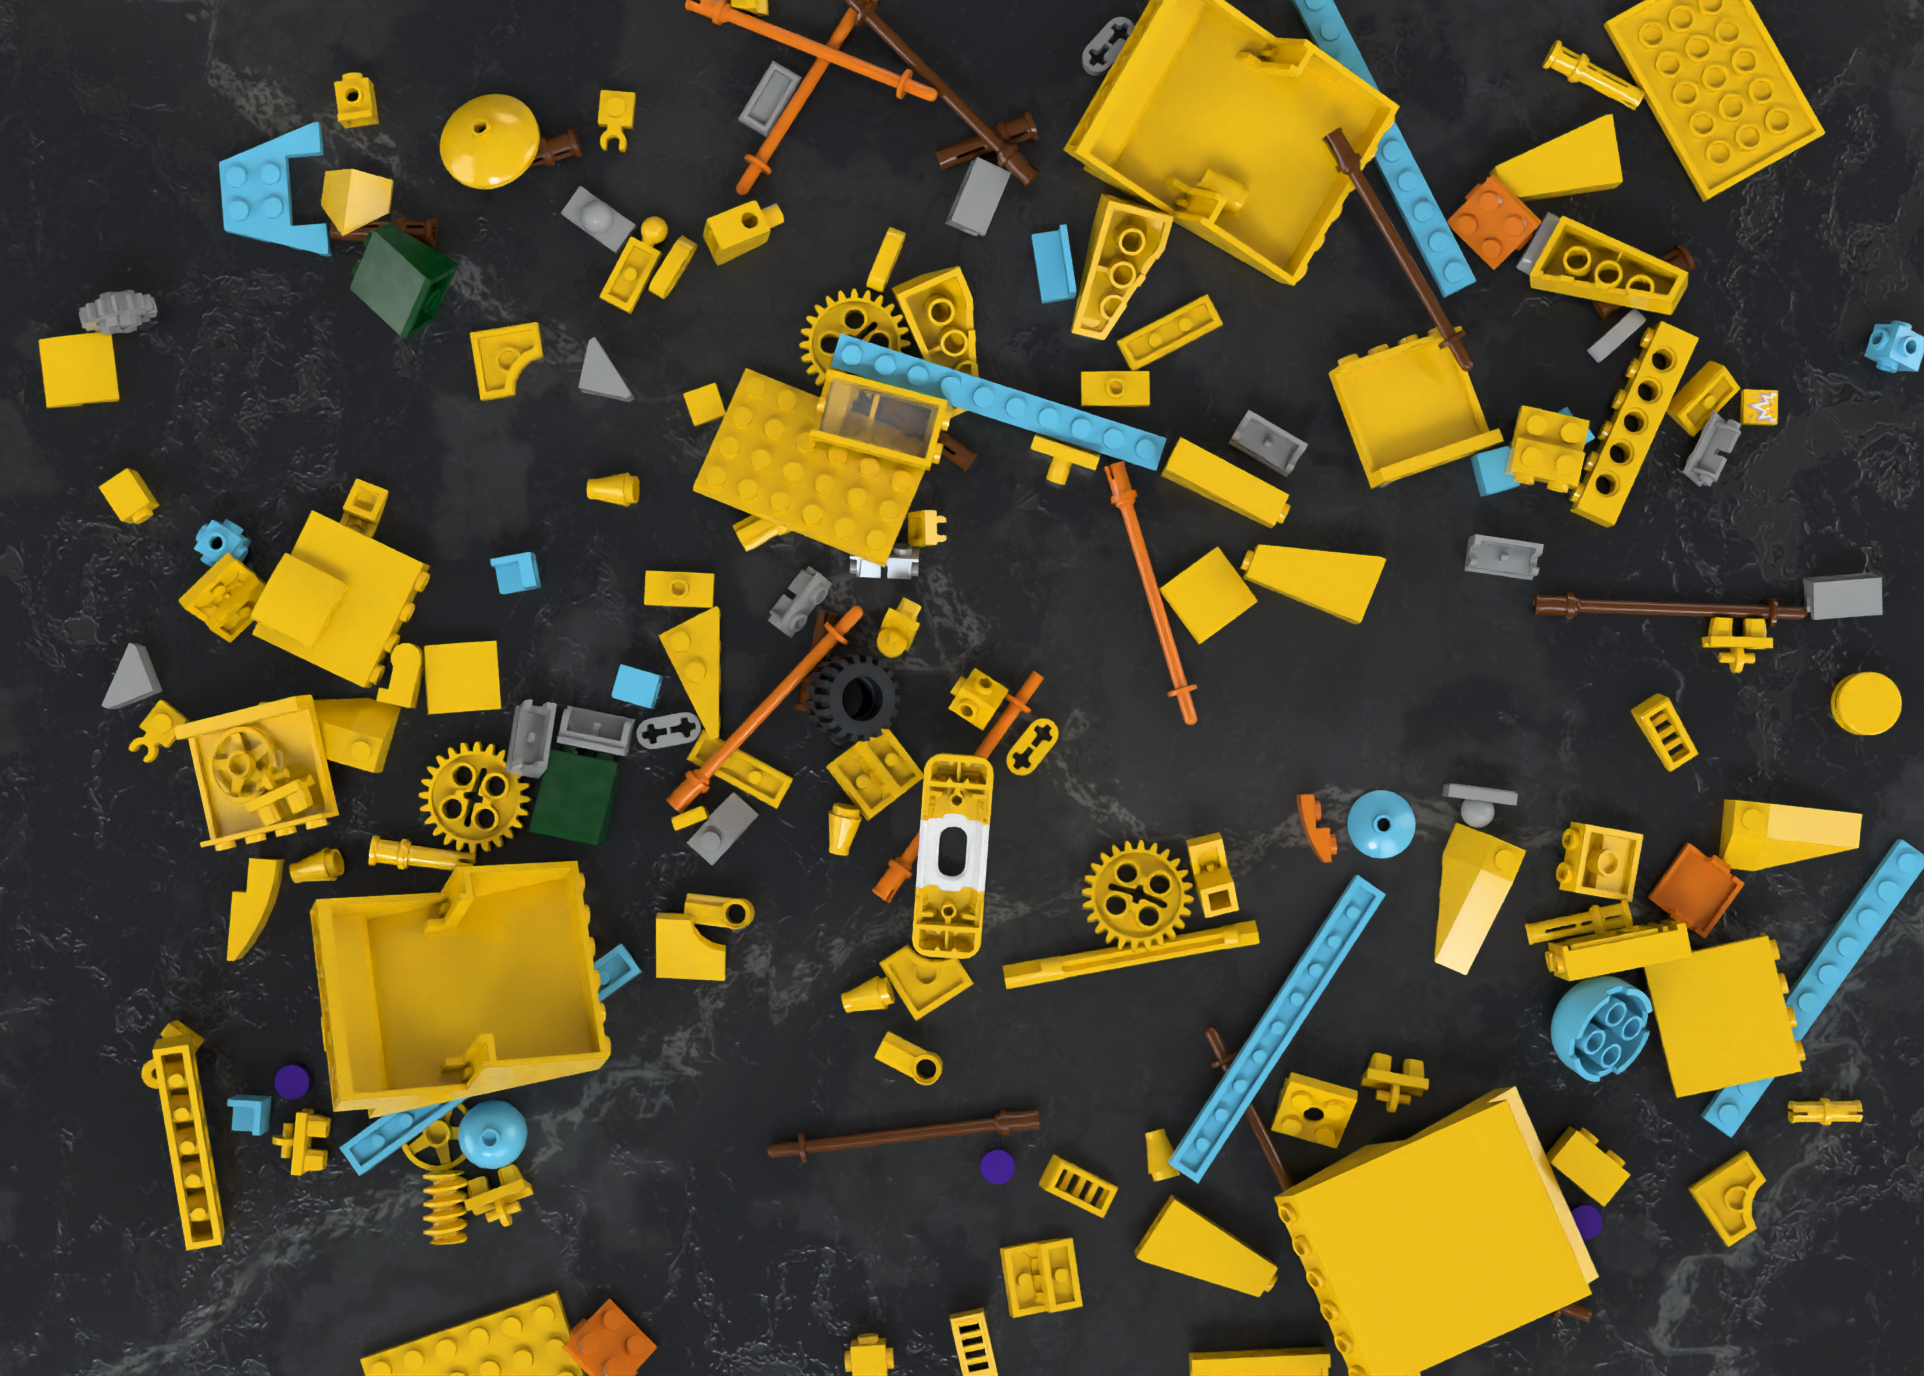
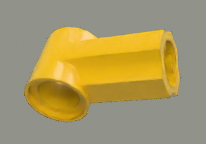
M754 515L733 525L739 540L747 552L777 535L780 537L792 532V530Z
M687 893L684 914H692L694 924L727 927L734 930L748 926L754 919L755 910L752 903L745 898ZM734 904H739L745 909L746 916L741 923L734 922L729 916V910Z
M890 1031L885 1035L874 1057L912 1077L918 1084L922 1085L933 1084L938 1080L943 1071V1062L940 1056L934 1052L926 1051ZM928 1059L934 1062L936 1066L935 1075L931 1077L921 1075L918 1071L919 1061Z

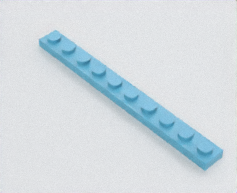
M1292 0L1314 45L1379 91L1334 1ZM1394 121L1392 127L1383 134L1377 144L1378 149L1373 157V161L1442 296L1446 298L1475 283L1476 279Z
M841 333L830 365L831 367L884 384L948 400L947 404L1155 471L1157 470L1167 439Z
M1897 839L1791 987L1789 993L1784 997L1786 1007L1792 1006L1796 1017L1797 1027L1792 1028L1795 1041L1802 1040L1923 870L1924 855L1904 840ZM1774 1077L1719 1089L1700 1116L1732 1138Z
M1354 875L1168 1160V1164L1196 1183H1199L1385 897V893L1360 876Z
M623 944L618 945L594 963V970L599 971L601 980L600 989L598 990L599 1001H603L643 972ZM469 1097L384 1115L342 1145L340 1149L357 1174L361 1176Z

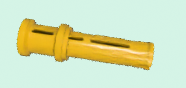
M1560 40L1554 42L1544 59L1542 68L1546 70L1552 68L1567 76V81L1571 83L1579 81L1631 108L1633 111L1639 106L1645 94L1643 89L1633 86L1614 74L1589 62L1590 58H1588V55L1584 53L1578 55L1563 47Z
M373 835L369 850V865L375 866L377 863L397 865L398 869L402 870L411 865L454 871L455 867L473 866L474 864L472 863L476 864V853L414 846L408 839H402L401 842L382 840L380 836Z
M1626 898L1621 899L1619 904L1604 907L1592 905L1588 912L1530 924L1526 923L1525 927L1529 945H1533L1534 943L1589 932H1595V935L1599 934L1600 936L1604 935L1607 930L1626 927L1629 930L1633 929V922ZM1620 915L1619 917L1605 919L1607 917ZM1575 924V926H1570V927H1565V928H1561V929L1546 931V930H1548V929H1553V928H1557V927H1562V926H1567V925Z

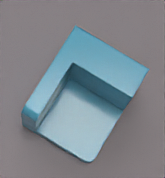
M1509 446L1479 453L1471 457L1481 497L1520 486V483L1513 481V475L1505 474L1510 453Z
M525 552L490 559L491 566L496 569L501 594L541 588L534 553Z
M620 664L612 697L654 709L664 676Z
M237 1094L228 1098L227 1106L233 1107L232 1130L251 1131L253 1135L258 1136L268 1132L270 1128L272 1096Z

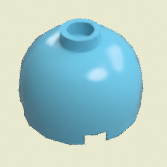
M490 1099L479 1102L466 1112L460 1122L458 1131L460 1149L470 1162L480 1168L497 1169L508 1166L519 1157L526 1145L528 1134L526 1121L523 1115L506 1101Z

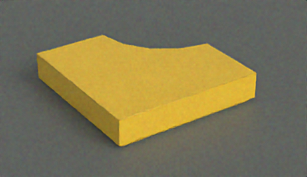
M532 322L470 333L480 400L487 401L516 396V383L522 370L532 361L544 357L539 323Z
M657 913L656 978L725 981L726 945L713 943L703 937L694 926L692 914Z
M908 944L879 962L916 1021L974 984L958 959H929L917 954Z
M1743 1150L1688 1187V1190L1727 1247H1730L1757 1229L1752 1217V1201L1757 1189L1766 1179L1747 1151Z

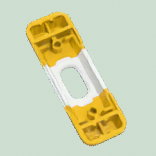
M948 753L935 754L928 759L924 768L912 933L915 950L924 956L966 959L974 956L979 951L981 945L994 778L991 763L981 756ZM947 827L961 828L967 835L965 868L957 876L944 875L938 868L940 835Z

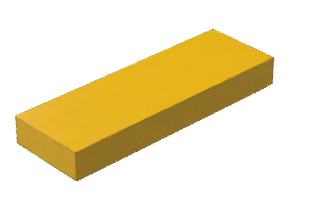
M1208 294L1118 340L1117 345L1130 370L1137 371L1221 327L1223 322Z
M703 730L687 760L702 767L725 741L719 738V740L712 742L706 730ZM739 748L714 773L719 778L776 809L779 807L793 781V778Z

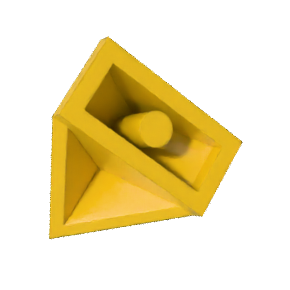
M355 169L325 171L321 206L341 235L345 236L386 214L390 215L394 181Z

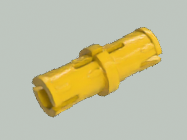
M1820 1098L1819 1101L1788 1102V1109L1793 1110L1788 1111L1790 1123L1820 1122L1822 1125H1830L1831 1122H1861L1863 1117L1862 1114H1857V1112H1863L1860 1100L1830 1101L1828 1098Z

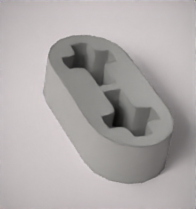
M1125 17L1113 18L1086 46L1083 51L1082 65L1087 73L1092 76H1101L1110 70L1126 42L1120 38L1114 45L1109 43L1114 37L1113 28L1121 30L1123 27L1126 28V38L1128 39L1135 27L1131 20ZM1104 48L1108 50L1103 57V66L1099 63L1094 66L1090 64L1092 58L1090 53L1098 55Z
M1548 211L1541 219L1542 223L1535 229L1533 238L1528 242L1515 268L1530 275L1561 218Z
M1633 308L1589 347L1587 352L1597 363L1601 362L1646 321V318L1636 308Z
M689 712L644 720L639 725L637 739L643 747L648 749L686 744L699 738L702 732V723L695 714ZM683 718H687L689 723H695L696 729L690 731V737L688 738L685 737L683 732L672 733V727L682 725ZM650 724H654L655 729L667 728V735L658 736L656 739L657 743L652 744L651 739L644 738V732L649 731Z

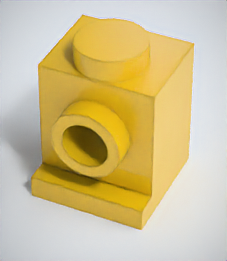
M347 73L342 75V81L334 82L338 108L337 117L344 128L379 124L374 84L368 77L363 78L362 73ZM358 93L359 96L356 101H348L349 94Z

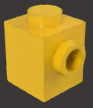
M866 1333L858 1335V1340L851 1341V1350L845 1351L846 1372L852 1371V1376H888V1369H894L893 1347L886 1348V1338H878L876 1333Z

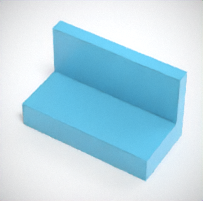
M1059 225V230L1032 234L1031 238L1041 303L1075 299L1077 290L1067 225Z

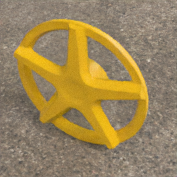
M238 726L225 731L215 741L208 759L209 777L215 790L226 800L241 804L264 795L268 791L267 789L258 790L247 797H238L245 779L248 778L255 783L261 780V772L256 768V762L266 752L269 757V765L277 767L273 741L253 727ZM239 732L250 733L256 736L262 743L251 751H246ZM228 736H231L234 752L226 759H214L221 742ZM214 770L227 771L233 777L229 793H226L219 786Z
M464 1103L457 1106L464 1115L469 1110ZM452 1110L426 1128L423 1134L409 1146H407V1143L402 1146L405 1155L415 1165L429 1171L449 1170L458 1166L466 1159V1156L462 1153L459 1158L451 1162L448 1143L450 1140H458L459 1127L451 1126L449 1123ZM429 1146L435 1147L441 1165L426 1164L417 1159L414 1154Z

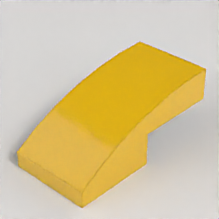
M356 478L343 506L344 514L340 524L373 539L389 491Z

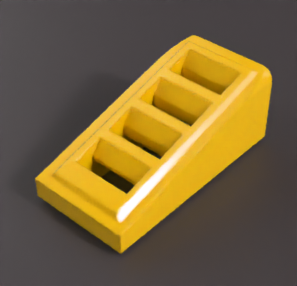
M1655 694L1631 710L1637 724L1667 771H1673L1698 755L1692 740L1667 696ZM1666 720L1669 724L1656 731V726ZM1675 732L1676 736H1674L1667 742L1663 743L1661 741L1665 737ZM1682 743L1684 748L1671 756L1668 754V751Z
M1057 1155L1051 1157L1039 1181V1186L1044 1190L1101 1218H1104L1118 1190L1117 1186ZM1063 1169H1065V1171H1064V1173H1063V1175H1062V1177H1061V1179H1060L1058 1185L1055 1186L1056 1183H1057V1181H1058V1179H1059V1177H1060V1175H1061V1173H1062V1171H1063ZM1073 1175H1078L1070 1192H1067L1066 1189ZM1088 1180L1090 1181V1184L1083 1198L1081 1199L1079 1198V1195L1086 1181ZM1100 1186L1103 1190L1094 1206L1090 1203Z
M984 1308L950 1314L951 1327L963 1376H998ZM979 1323L980 1329L962 1333L960 1331V1327ZM982 1336V1342L963 1345V1340ZM985 1349L986 1354L966 1358L965 1353ZM988 1361L989 1368L969 1372L968 1365Z

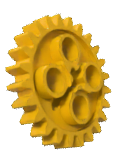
M853 289L851 298L846 299L844 293L839 291V301L834 302L829 296H826L828 307L824 309L817 304L814 306L818 317H806L812 328L801 329V333L808 337L809 341L801 342L799 346L801 349L809 350L810 352L802 356L801 359L804 363L813 362V365L808 368L807 373L808 375L819 373L815 382L817 386L825 383L827 368L846 373V371L830 366L834 353H826L821 348L823 341L827 338L834 337L839 339L841 333L860 339L872 323H877V328L862 339L863 341L870 343L875 337H884L889 342L888 349L903 353L901 349L911 347L909 341L901 340V337L909 333L907 327L898 328V325L903 321V316H891L895 309L893 303L883 308L884 298L882 295L873 302L871 301L869 290L865 292L863 298H858L856 289ZM852 313H859L865 319L863 325L858 329H851L845 324L846 318ZM856 391L854 401H858L859 394L862 391ZM865 392L868 399H872V394Z
M475 742L473 751L470 750L467 743H461V753H458L453 747L448 748L450 758L446 759L438 755L436 759L440 767L428 766L427 768L433 775V778L421 780L424 785L429 787L428 792L419 793V797L428 799V804L422 806L420 811L431 812V816L427 818L425 824H437L433 835L437 836L445 833L446 836L443 844L449 845L454 839L457 840L456 850L461 851L466 843L469 844L470 853H476L479 843H481L485 852L491 850V841L498 847L504 846L503 835L514 839L515 834L511 828L513 826L517 828L525 826L518 819L519 815H530V812L522 806L523 803L530 802L533 799L523 795V791L530 788L531 784L521 783L522 775L505 772L507 762L505 760L508 751L502 750L498 755H495V744H489L486 751H483L481 742ZM463 766L470 768L473 774L472 780L468 785L460 784L457 779V772ZM486 768V776L478 791V795L483 797V801L475 803L472 810L471 824L467 827L465 820L473 805V799L469 798V793L477 791L481 770ZM496 776L501 777L505 782V790L499 796L494 795L489 787L490 781ZM452 799L458 800L462 805V812L457 818H453L447 813V804ZM484 809H489L495 816V822L490 828L483 827L479 821V815Z
M1143 840L1139 841L1137 849H1132L1129 841H1126L1125 851L1120 852L1113 845V856L1111 858L1104 853L1100 854L1102 866L1095 863L1091 864V869L1096 876H1085L1084 881L1090 884L1092 888L1082 890L1083 896L1091 898L1090 901L1083 904V909L1093 910V913L1087 917L1088 923L1099 922L1095 929L1096 934L1102 933L1105 930L1108 932L1105 941L1107 944L1114 938L1119 939V950L1128 942L1131 943V949L1134 953L1137 950L1138 943H1143L1145 950L1149 952L1151 941L1155 940L1157 945L1163 947L1164 935L1172 940L1175 939L1176 935L1172 929L1173 927L1184 929L1185 924L1179 917H1190L1191 911L1183 907V905L1193 903L1194 898L1185 895L1184 892L1192 889L1193 884L1182 882L1188 875V870H1176L1180 859L1177 858L1169 862L1167 860L1170 852L1169 849H1166L1159 855L1156 853L1157 843H1154L1150 850H1145ZM1123 867H1130L1134 869L1137 877L1132 882L1127 883L1118 878L1117 872ZM1155 878H1163L1167 881L1169 889L1162 894L1155 893L1150 888V882ZM1112 884L1129 893H1135L1137 889L1143 890L1144 898L1165 902L1167 907L1161 908L1145 899H1141L1138 904L1133 903L1132 895L1112 891L1108 886ZM1111 899H1120L1125 904L1126 909L1123 913L1114 915L1107 910L1106 904ZM1144 910H1152L1157 914L1158 921L1152 926H1145L1140 922L1139 914Z

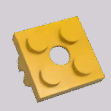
M1291 1072L1289 1079L1285 1078L1283 1089L1280 1090L1277 1109L1271 1122V1130L1337 1149L1357 1102L1358 1091ZM1315 1107L1322 1110L1324 1116L1320 1120L1312 1121L1304 1116V1111Z

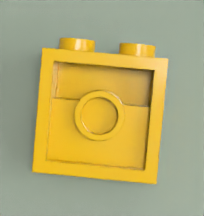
M1522 405L1518 413L1505 474L1513 475V481L1521 484L1534 485V481L1547 483V489L1556 492L1567 493L1568 488L1578 487L1585 457L1583 449L1590 421Z
M1571 822L1570 828L1566 829L1562 836V845L1566 848L1564 862L1560 863L1556 870V878L1560 882L1559 889L1616 900L1627 898L1628 902H1632L1643 834Z

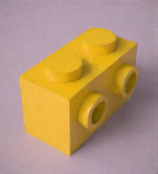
M1569 1126L1546 1154L1548 1162L1596 1202L1605 1207L1630 1176L1622 1168L1626 1162L1610 1149L1606 1154L1595 1146L1599 1140L1582 1127L1578 1132Z

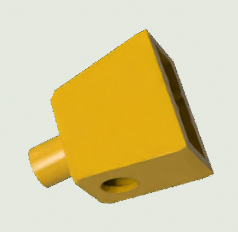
M753 200L708 218L703 238L717 266L766 243L771 232L770 228L784 223V217L776 203L761 210L757 201Z

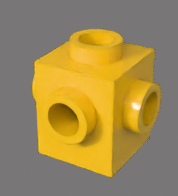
M974 668L967 679L961 676L950 693L956 697L949 706V709L983 731L1009 690Z

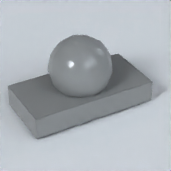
M579 186L561 211L563 217L616 254L619 253L637 228L634 223L582 186Z
M1446 783L1443 786L1442 796L1465 799L1461 807V816L1464 822L1471 827L1482 828L1493 820L1495 814L1493 803L1516 806L1518 794L1515 791Z

